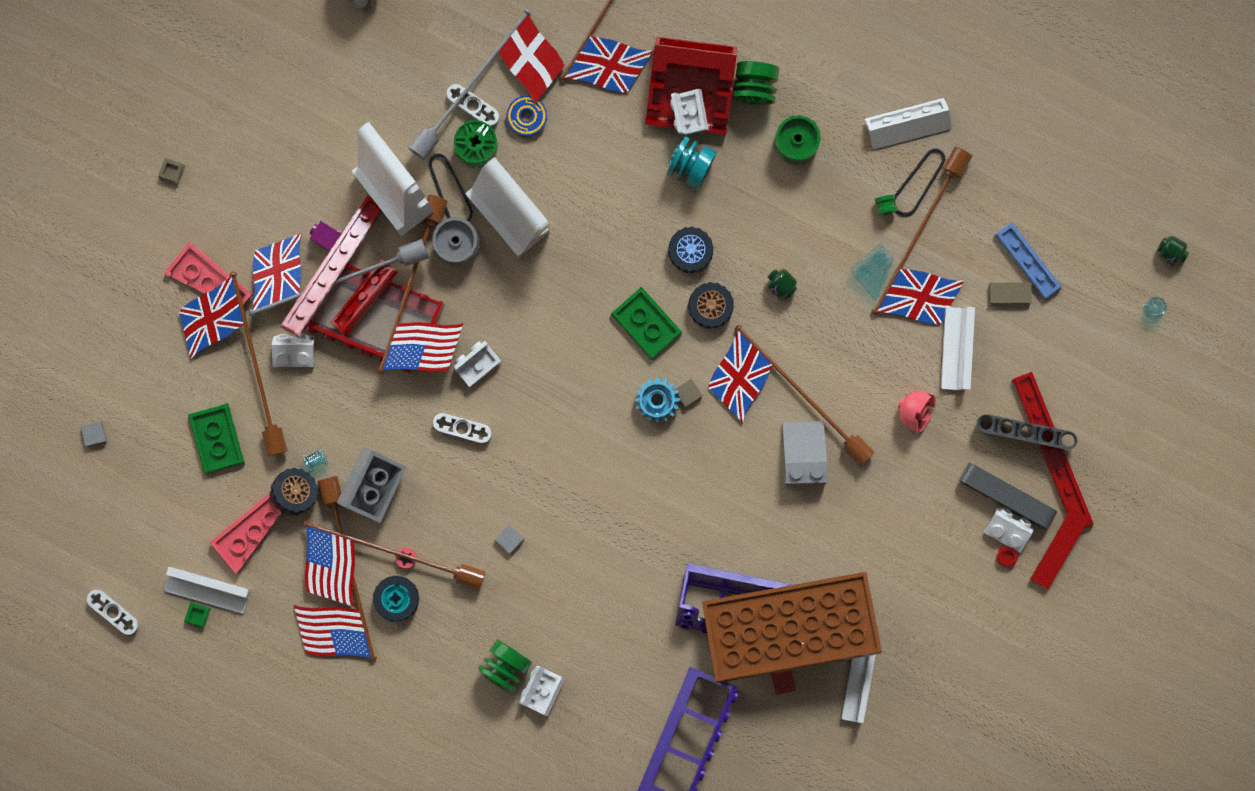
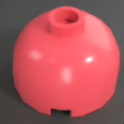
M913 391L905 398H901L898 409H900L899 416L903 425L916 433H919L918 431L922 432L932 417V414H929L931 407L935 408L936 397L924 391Z

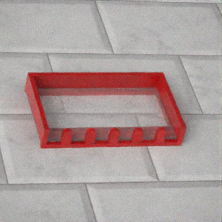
M348 263L339 278L358 272L361 269ZM371 272L333 285L304 330L315 334L316 331L324 334L323 338L331 342L337 339L343 342L342 346L351 350L356 347L362 350L361 354L370 358L376 355L381 358L380 362H382L406 286L390 282L348 335L345 336L330 322ZM410 290L399 323L424 322L436 324L444 307V302ZM400 369L404 372L411 373V370Z

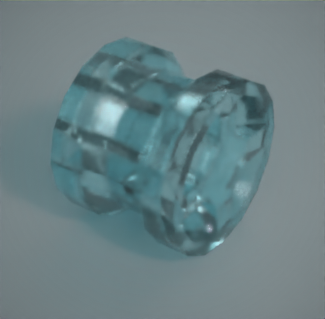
M1153 297L1147 300L1143 307L1145 315L1151 319L1159 318L1167 309L1165 301L1160 297Z

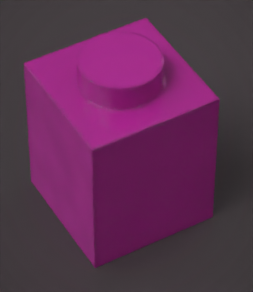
M320 221L319 224H314L309 234L311 235V241L330 252L342 233Z

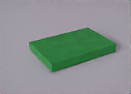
M642 286L611 313L614 319L651 360L682 334V331Z
M228 403L188 414L204 474L245 463Z

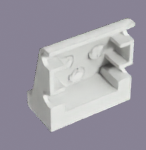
M369 122L363 125L357 133L358 167L352 170V173L402 236L432 214L434 210L415 180Z
M495 157L482 168L473 187L465 194L519 258L550 233L549 223Z

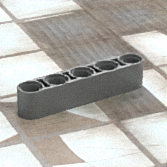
M989 414L981 415L977 420L978 429L988 434L1065 450L1073 449L1077 444V436L1067 430ZM983 418H990L992 420V427L985 430L981 427L980 422ZM1004 422H1010L1013 426L1009 434L1001 431V425ZM1030 426L1033 429V435L1030 438L1022 436L1021 430L1023 427ZM1049 430L1054 434L1051 442H1044L1042 440V433ZM1067 434L1074 437V444L1069 447L1062 443V438Z
M968 463L959 479V482L1046 530H1048L1057 514V511L972 463Z

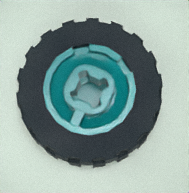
M390 576L376 586L373 593V604L379 615L386 620L403 621L410 618L418 608L419 592L415 584L409 579L402 576Z

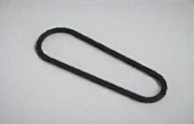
M933 148L929 150L922 158V160L919 162V164L915 167V169L912 171V173L908 176V178L905 180L902 186L895 193L896 200V197L899 195V193L902 191V189L909 182V180L912 178V176L919 169V167L922 165V163L925 161V159L929 156L931 152L937 151L942 155L941 164L939 165L938 169L936 170L935 174L933 175L932 179L930 180L929 184L927 185L926 189L924 190L915 207L909 212H901L898 210L897 213L901 215H910L917 210L918 206L920 205L921 201L923 200L924 196L926 195L927 191L929 190L930 186L932 185L933 181L935 180L936 176L938 175L939 171L944 165L945 155L940 149Z
M439 153L434 154L429 160V168L440 197L443 198V195L439 187L437 178L435 176L434 170L432 168V160L435 157H442L446 161L469 207L470 215L467 219V221L469 222L472 218L473 210L462 186L460 185L447 157ZM446 206V209H445L446 215H447L448 218H451V217H450V214H449V211H448V208H447V206Z

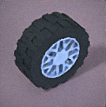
M692 226L689 228L684 227L678 230L669 242V259L678 270H682L685 273H695L702 271V269L708 266L713 256L714 247L711 237L702 229Z

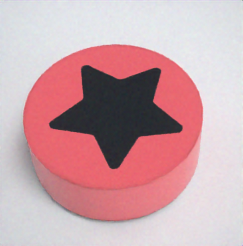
M402 548L398 551L417 558L416 553L410 548ZM396 555V562L402 568H411L416 563Z

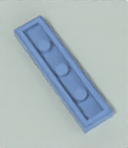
M1012 222L995 234L1044 300L1061 288V285Z

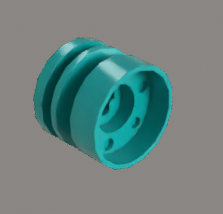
M685 136L672 154L666 175L672 177L675 170H678L676 180L679 181L686 174L688 175L686 185L698 190L717 152L704 146L698 153L696 152L698 142L694 141L691 148H688L690 138Z

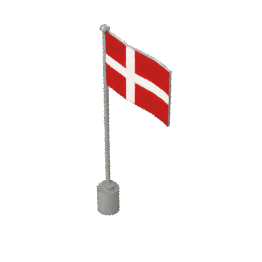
M529 9L524 10L525 13L436 126L433 129L423 128L412 141L408 149L415 156L425 160L439 142L436 131L498 53L510 72L527 89L534 104H536L565 66L561 57L539 32L530 17L531 11Z

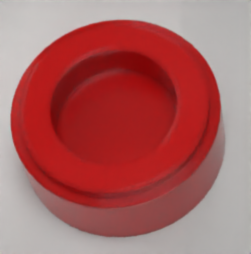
M1005 546L998 550L996 558L1001 566L1011 567L1017 562L1018 554L1015 549Z

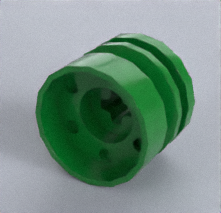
M756 61L737 62L736 78L744 82L735 83L734 88L739 91L733 93V99L750 105L775 104L776 97L771 94H776L777 89L768 84L778 82L779 67Z
M478 120L468 121L461 125L455 133V150L458 158L465 165L481 168L496 157L498 151L496 134L487 123ZM478 138L480 145L476 144L473 147L471 140L475 141Z
M496 639L489 650L496 657L495 660L484 658L483 660L490 667L488 669L480 664L478 670L493 684L514 692L516 687L509 683L512 679L517 683L521 682L515 675V672L518 671L526 674L533 662Z

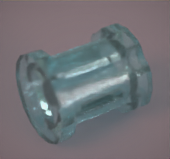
M321 447L308 456H302L310 473L313 472L314 468L329 463Z

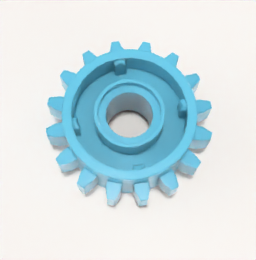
M656 377L655 382L648 379V385L642 383V391H636L640 397L635 399L636 402H640V405L636 407L637 410H643L641 416L649 415L648 421L655 418L657 423H659L660 418L668 421V415L674 416L673 409H679L675 405L676 402L680 401V398L675 397L679 391H673L674 384L672 383L668 386L667 379L660 382L659 377ZM657 394L663 396V403L659 406H655L652 403L653 396Z

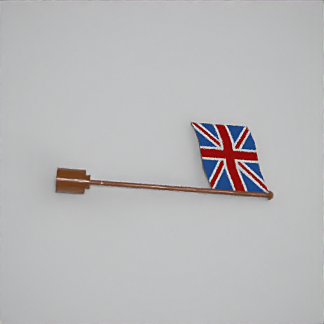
M608 0L563 75H560V80L566 81V78L585 81L611 91L628 93L653 51L636 49L611 39L591 36L613 1Z
M954 147L943 167L947 178L875 309H872V314L878 315L879 312L898 314L931 324H941L943 321L945 308L951 306L964 281L949 280L923 271L901 268L951 179L955 180L956 177H962L973 157L967 151L959 147Z
M233 271L229 275L230 278L217 288L190 301L179 311L190 358L192 359L204 348L228 337L244 325L268 426L262 432L267 456L285 453L288 451L282 427L277 428V424L272 425L236 279L238 274Z
M737 325L735 327L737 333L732 345L714 371L708 388L743 423L749 406L764 386L773 366L846 440L843 443L845 445L843 450L861 467L875 453L859 435L848 437L741 329L742 326Z

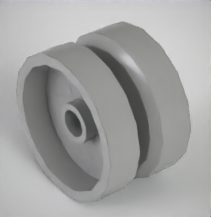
M451 217L444 219L437 225L433 232L432 242L435 251L441 258L451 263L462 264L469 262L477 255L480 249L481 238L479 231L472 223L463 218ZM454 237H457V238L460 239V240H459V243L454 244V243H455V241H453Z

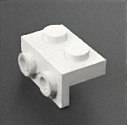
M700 89L680 94H671L670 104L675 113L674 126L679 134L690 135L709 130L702 91Z
M287 334L274 336L272 341L273 367H314L315 337L307 334H301L299 338Z
M486 341L483 343L477 342L470 348L471 353L467 356L463 354L454 361L456 365L453 368L469 387L473 386L502 362Z
M998 506L984 533L1021 553L1033 533L1034 525L1027 518H1021L1013 514L1010 509Z
M536 666L530 674L527 687L521 693L519 703L548 716L565 678L540 666Z

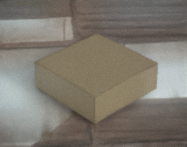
M164 158L158 178L178 184L185 165Z
M692 379L675 389L679 391L677 396L685 407L703 396Z

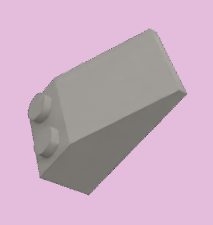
M824 422L782 423L785 485L827 483Z

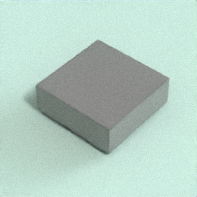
M101 421L81 426L86 447L107 442Z
M508 525L495 540L510 554L524 538Z

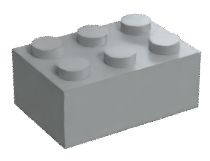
M363 447L337 503L381 523L406 470V466Z

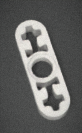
M453 84L448 88L447 97L451 103H454L458 98L455 97L453 99L451 91L459 89L461 94L465 89L463 86ZM468 91L466 94L469 97L465 99L463 105L460 104L462 103L461 99L457 107L476 120L483 121L491 127L495 126L499 121L498 111ZM471 100H476L479 103V107L475 111H470L467 108V104ZM483 106L486 107L484 109V112H486L487 114H491V112L494 113V121L489 120L487 122L486 116L482 113L480 117L477 116L481 112Z
M440 413L433 419L434 428L445 434L478 443H487L492 436L490 428L484 424L445 413ZM442 417H445V421L448 423H452V419L456 420L453 425V432L449 431L451 428L449 426H443V429L439 428L440 425L437 423V420H441ZM461 422L468 425V431L465 434H459L456 430L457 425ZM472 425H476L474 430L477 431L485 428L488 436L480 440L479 435L473 433V437H469Z
M92 590L88 594L87 603L122 633L131 635L137 632L139 629L138 620L102 590ZM100 594V600L104 603H106L107 600L110 601V603L104 607L103 611L100 610V608L103 607L100 603H93V595ZM111 606H115L119 610L116 618H110L107 614ZM123 613L126 614L123 617L124 620L128 622L133 621V630H125L126 625L122 621L119 622V625L116 623V621L121 619Z

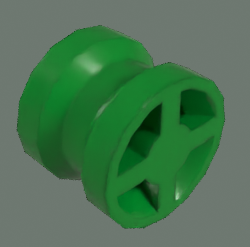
M886 195L874 199L875 204L878 205L877 214L879 216L898 211L897 206L894 205L895 195Z

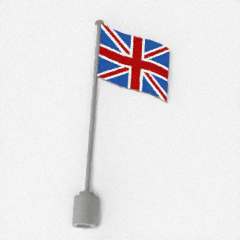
M302 233L255 250L253 258L255 293L253 309L249 311L252 317H255V314L297 299L303 293H300L302 277L300 241ZM420 239L399 247L400 252L396 253L397 257L339 278L335 284L399 261L400 264L404 263L407 267L429 258V254L424 241Z

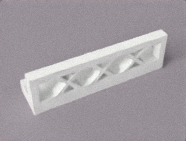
M876 655L851 660L841 719L864 723Z

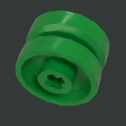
M802 115L790 116L783 120L777 129L774 139L775 149L778 155L786 162L802 164L812 159L820 145L821 135L817 124L809 117ZM797 136L798 139L801 138L802 140L800 142H796L794 140V137Z

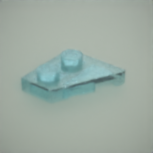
M879 243L850 269V272L873 299L877 300L895 258L882 243Z

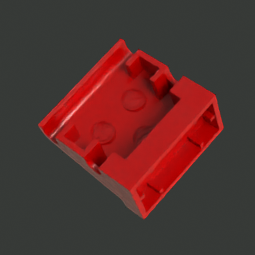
M656 36L645 125L675 129V113L670 104L671 94H680L700 89L702 91L709 129L702 132L726 135L737 47Z

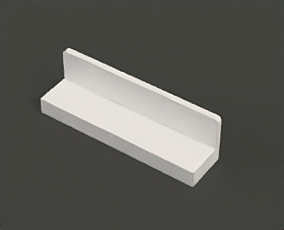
M944 98L865 119L873 149L951 129L950 112Z
M975 307L945 308L941 389L971 390Z
M168 567L166 575L169 576L164 589L166 592L244 613L251 590Z

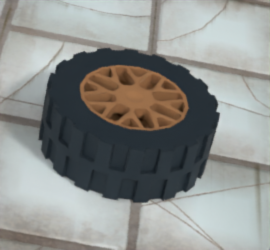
M712 282L703 283L695 288L690 296L688 304L689 314L693 321L701 327L703 326L708 329L718 328L730 319L734 309V300L730 291L725 286Z
M288 468L275 478L270 487L271 501L274 503L275 508L279 509L281 513H286L290 516L305 513L315 503L318 496V486L315 483L314 477L301 468Z

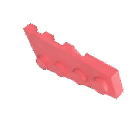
M192 242L187 243L163 273L204 294L214 290L230 278L229 273ZM237 281L244 307L253 294Z
M270 493L210 542L235 574L239 572L282 514L272 503Z

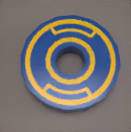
M521 96L509 105L507 122L510 129L520 136L536 135L545 127L547 111L540 100L534 104L531 96ZM524 111H530L533 114L530 121H523L521 119V114Z

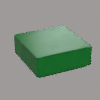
M190 602L184 622L205 628L211 608Z

